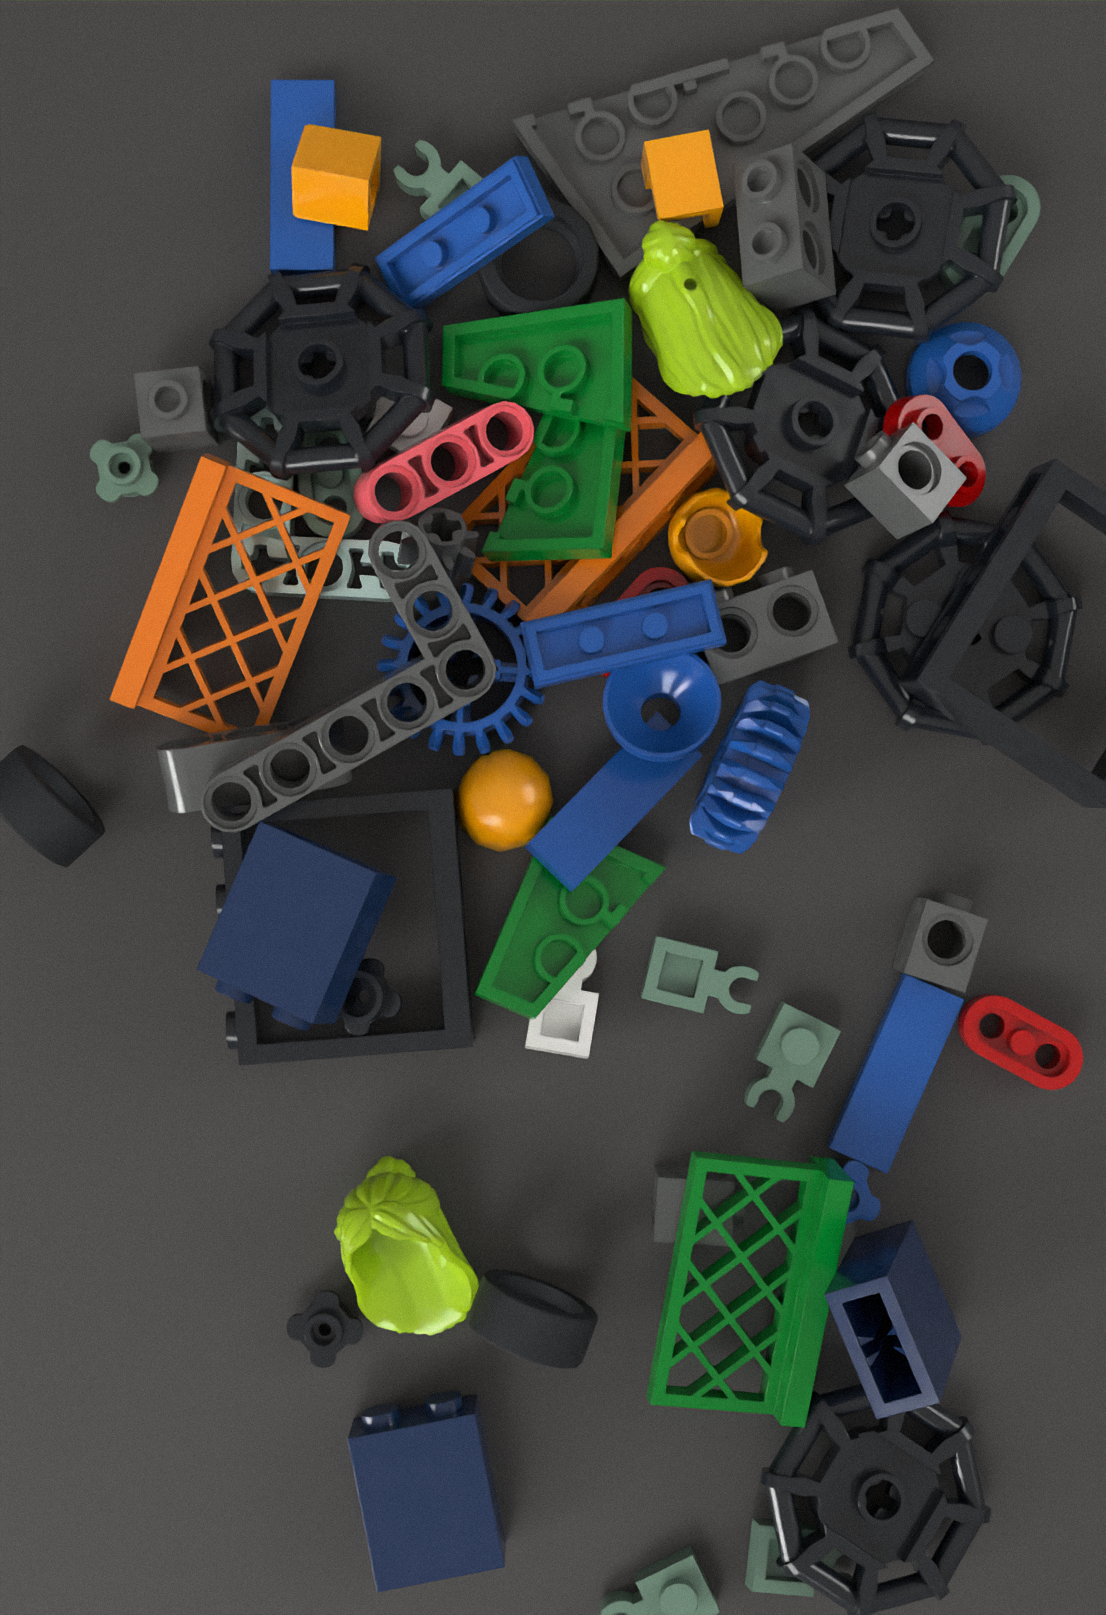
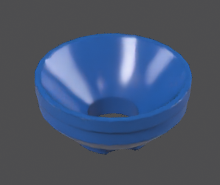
M972 322L948 324L930 334V341L919 344L910 356L905 370L906 396L931 395L936 397L944 404L969 439L979 437L996 428L1014 408L1021 390L1022 374L1019 359L1013 347L1004 336L990 327ZM965 355H974L982 359L988 368V380L985 387L979 390H967L959 386L953 375V366L956 359ZM923 420L922 424L927 427V423Z
M693 653L611 672L606 680L603 691V714L607 727L616 742L634 756L652 762H672L696 752L712 735L717 726L721 711V691L717 678L710 667ZM655 698H665L672 701L680 713L678 722L670 729L663 731L650 728L645 724L641 716L642 708L647 702Z

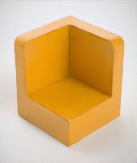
M312 124L305 125L291 166L293 215L300 219L368 231L380 191L381 137Z
M709 129L644 141L641 169L645 189L652 188L657 219L668 222L702 215L705 228L718 226L724 205Z

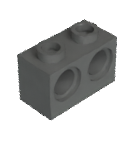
M793 143L733 163L743 287L777 312L835 295L836 286L825 173Z
M792 565L771 571L756 578L759 589L735 597L732 587L715 591L721 620L728 619L737 622L745 634L744 646L738 652H725L720 648L697 652L699 658L710 667L717 678L719 688L823 651L838 643L813 570L795 575ZM789 598L796 601L802 607L804 622L799 630H785L776 623L773 617V606L776 600Z

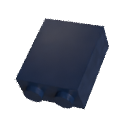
M259 821L196 970L217 979L214 989L229 998L251 1004L253 998L256 997L275 1006L271 1016L294 1028L308 1031L311 1024H333L338 1018L397 877L284 827Z
M913 1220L855 1237L824 1295L876 1419L940 1403L962 1336Z
M444 1391L424 1399V1405L399 1409L396 1403L379 1404L365 1409L361 1412V1417L353 1419L347 1440L377 1593L505 1567L506 1540L477 1394L462 1397L459 1391Z

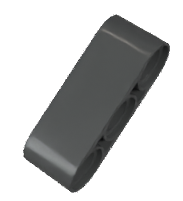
M311 716L184 737L158 745L156 750L168 810L174 813L201 811V794L214 772ZM343 717L332 723L329 734L331 740L337 746L348 749ZM295 749L282 750L272 759L274 772L286 781L300 780L310 769L306 756ZM352 770L314 791L337 787L350 782L353 779ZM227 782L215 789V799L219 807L251 802L249 791L243 785L236 782Z

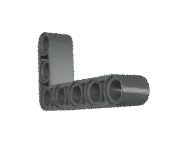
M391 521L382 524L374 531L369 541L368 556L372 567L422 654L214 772L201 794L200 804L204 818L212 827L223 832L234 833L247 829L476 700L490 689L496 674L493 656L427 537L417 526L405 521ZM395 531H403L409 534L415 540L417 546V557L414 563L403 570H392L386 567L381 562L379 556V546L383 538ZM428 591H438L444 594L450 606L446 621L435 628H425L419 625L413 616V605L416 599L422 593ZM461 650H471L477 653L482 663L478 678L467 685H457L451 682L446 675V664L449 658L455 652ZM402 683H413L419 686L425 694L422 709L410 717H400L394 714L387 705L391 690ZM344 716H354L362 720L368 730L367 737L359 747L343 749L331 740L329 729L332 723ZM295 749L306 756L310 769L302 779L286 781L274 772L272 767L273 757L282 750ZM227 782H236L243 785L249 791L251 805L243 812L228 813L217 804L215 789Z

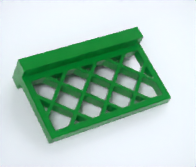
M692 1151L646 1394L650 1405L771 1414L776 1417L780 1426L805 1428L829 1310L824 1294L837 1270L854 1181L834 1159L809 1156L808 1163ZM707 1171L734 1174L744 1187L713 1211L702 1198ZM744 1175L756 1176L757 1178L749 1183ZM780 1179L800 1181L796 1202L774 1217L759 1195ZM753 1200L769 1222L737 1245L722 1223ZM701 1208L706 1216L698 1222ZM792 1224L790 1236L788 1237L784 1229ZM716 1228L732 1250L700 1272L691 1260L693 1245ZM776 1235H779L787 1246L785 1261L762 1278L747 1257ZM741 1262L756 1284L728 1305H725L711 1287V1284ZM689 1270L694 1278L686 1283ZM780 1286L778 1297H776L772 1291ZM704 1290L719 1311L689 1333L679 1321L681 1307ZM767 1296L775 1307L773 1322L750 1338L736 1318ZM730 1324L744 1344L714 1366L699 1346ZM678 1332L683 1339H681L679 1342L675 1344L676 1334ZM768 1347L765 1358L761 1351ZM691 1352L696 1355L707 1370L705 1374L687 1387L667 1385L670 1368ZM755 1357L763 1368L759 1393L733 1391L725 1381V1378ZM718 1384L722 1390L712 1388Z

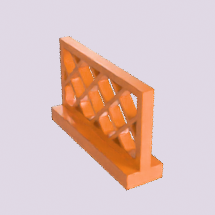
M633 377L632 461L622 462L621 474H632L633 494L623 505L617 506L612 557L606 559L492 562L487 557L475 558L471 575L487 590L489 588L498 590V600L506 606L512 600L517 601L520 604V609L516 617L522 622L591 607L665 529L685 498L700 492L719 472L702 432L699 434L694 432ZM638 404L651 416L639 417ZM666 428L681 441L679 446L666 459L640 461L639 430ZM534 441L529 450L520 458L509 463L462 513L461 517L466 523L467 531H471L475 525L499 524L500 527L508 509V503L505 500L514 478H522L536 447ZM653 472L644 481V483L640 485V473ZM499 501V512L488 513ZM566 564L554 576L553 565ZM544 565L545 587L526 606L510 592L509 567ZM500 567V582L485 568Z
M209 453L202 455L109 700L132 709L140 706L207 733L240 728L225 721L216 700L249 687L260 710L254 726L268 724L351 514L233 466L231 462ZM236 483L262 493L273 518L238 532L228 509ZM274 498L297 508L281 515ZM308 512L333 522L334 524L325 546L299 557L284 523ZM224 520L230 536L214 543L221 522ZM277 526L291 561L257 574L242 540ZM234 544L249 578L216 592L205 569V564L210 553ZM320 558L310 582L303 565ZM295 568L306 592L303 603L295 609L276 616L261 582ZM200 580L207 596L191 602ZM253 586L268 620L234 633L220 599ZM211 604L226 637L193 651L182 628V624L187 613ZM296 618L287 641L280 624ZM272 628L283 651L279 664L253 675L239 641ZM176 640H178L184 655L169 661ZM230 645L245 678L212 692L197 659ZM187 663L203 696L182 705L156 695L163 674ZM273 677L264 699L258 683ZM207 704L213 717L194 709Z

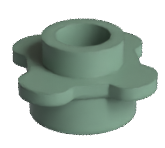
M133 434L128 441L118 443L99 440L92 446L90 458L97 464L100 481L96 485V492L106 502L115 503L122 496L136 497L142 495L148 497L157 491L159 478L155 474L154 465L150 458L153 449L141 438V434ZM125 462L129 463L130 471L126 474L120 473V465Z

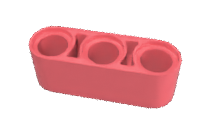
M503 401L476 410L379 462L376 464V467L367 473L363 472L358 477L353 489V500L356 509L367 520L381 524L391 521H402L420 513L526 453L534 438V426L530 415L518 404ZM491 417L501 420L507 427L509 434L508 443L502 451L493 447L487 438L486 429ZM437 446L449 450L455 461V471L448 481L439 478L432 469L431 455ZM382 476L394 479L401 491L400 502L393 511L382 508L375 496V485Z

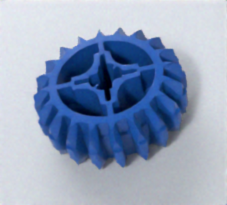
M471 583L462 584L461 600L475 625L476 621H480L499 631L511 645L517 663L501 662V660L494 659L497 672L493 684L515 682L508 699L494 713L483 719L471 722L472 701L454 711L451 715V721L440 719L428 726L433 729L429 738L428 748L438 752L443 745L445 735L454 736L453 753L456 756L465 755L467 749L466 737L476 736L477 747L480 753H489L491 748L486 733L495 729L505 744L511 743L514 737L505 722L513 717L520 725L529 727L533 719L527 712L519 708L521 703L525 700L533 705H542L545 700L544 694L528 688L532 676L520 625L515 628L511 623L516 618L520 604L512 600L501 613H498L494 610L498 602V590L494 588H489L486 591L482 605L473 603L474 588ZM436 591V595L441 604L440 607L430 610L427 601L421 595L414 603L416 610L422 616L416 622L425 628L440 626L449 615L450 606L444 594ZM399 613L395 615L394 621L407 634L403 640L393 635L385 634L383 636L382 644L388 649L398 652L397 660L385 658L377 661V669L386 674L414 659L418 648ZM463 650L455 652L449 658L446 668L448 665L458 664L459 655L463 654ZM467 650L469 655H473L471 659L473 665L481 663L477 653ZM454 675L448 678L451 682H456ZM479 675L470 676L468 684L476 680ZM413 683L397 685L388 696L402 695L403 701L391 709L394 714L400 717H406L411 712L415 715L423 707L416 695ZM425 728L410 736V738L416 739L422 734Z
M759 680L748 687L745 695L742 696L716 749L690 814V831L692 834L704 839V843L723 851L727 849L737 854H742L751 848L752 844L756 842L760 831L764 829L771 812L774 811L776 802L784 790L787 778L793 769V764L801 749V743L807 732V724L810 720L808 701L794 695L795 691L777 683L776 685H771Z

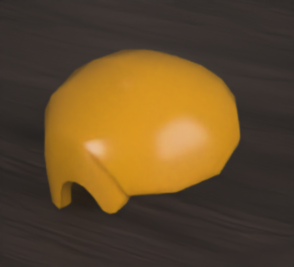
M714 487L687 496L672 516L668 527V543L674 563L693 582L712 579L713 587L718 588L730 587L750 580L765 562L768 555V550L763 547L761 539L763 519L742 508L734 511L726 503L729 495L725 489Z
M511 749L493 750L490 754H483L475 760L462 777L455 796L460 828L477 845L499 852L527 845L545 826L554 802L550 778L545 770L532 756Z

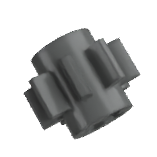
M429 507L421 515L419 521L411 518L404 521L417 526L424 533L451 582L455 579L457 573L464 577H470L476 558L475 550L479 538L478 532L467 531L466 523L459 512L456 513L446 508ZM402 531L397 562L402 565H412L417 557V546L415 540L409 534Z

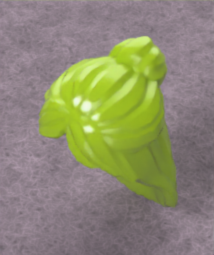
M663 220L654 222L642 239L643 259L639 262L631 277L628 293L632 309L639 316L645 343L656 356L663 381L675 392L693 397L706 395L711 399L722 395H732L735 392L744 391L752 387L754 381L761 377L762 373L767 370V367L773 365V360L783 345L781 324L773 312L759 304L754 295L743 287V281L728 266L725 258L719 254L716 245L707 239L695 238L690 229L676 222H666Z
M383 1156L368 1171L366 1179L344 1198V1205L339 1210L337 1216V1226L334 1234L341 1244L342 1261L345 1272L354 1285L358 1307L366 1318L377 1327L396 1331L399 1334L407 1332L432 1336L450 1329L456 1323L466 1319L479 1287L478 1276L463 1254L440 1208L435 1189L425 1181L416 1178V1173L403 1159Z

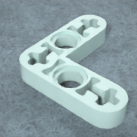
M266 408L251 416V419L264 430H266V424H274L278 433L282 428L276 416ZM238 442L236 467L250 472L251 465L263 469L264 463ZM261 471L253 473L297 492L298 474L292 475L288 481L272 477L271 472ZM236 483L233 521L238 532L270 520L255 518L250 513L248 501L254 490ZM283 502L279 512L282 515L296 509V507ZM295 518L284 522L295 548L300 549L298 552L299 557L325 546L328 538L294 536ZM277 526L242 540L251 560L258 558L259 549H267L268 556L276 562L291 561ZM341 540L336 554L342 560V575L334 584L323 586L318 599L392 602L387 591L383 588L379 577L359 575L362 588H350L355 575L352 553H363L360 563L364 567H372L368 556L370 540ZM389 541L381 542L379 556L382 563H384V556L391 555L394 556L398 567L406 569L410 566V564L402 565L397 562L400 544ZM232 544V572L237 581L241 582L248 579L249 576L235 545ZM309 563L303 565L307 575ZM297 571L298 585H287L291 577L288 572L261 582L267 596L304 598L306 592ZM253 586L247 588L250 592L256 594Z

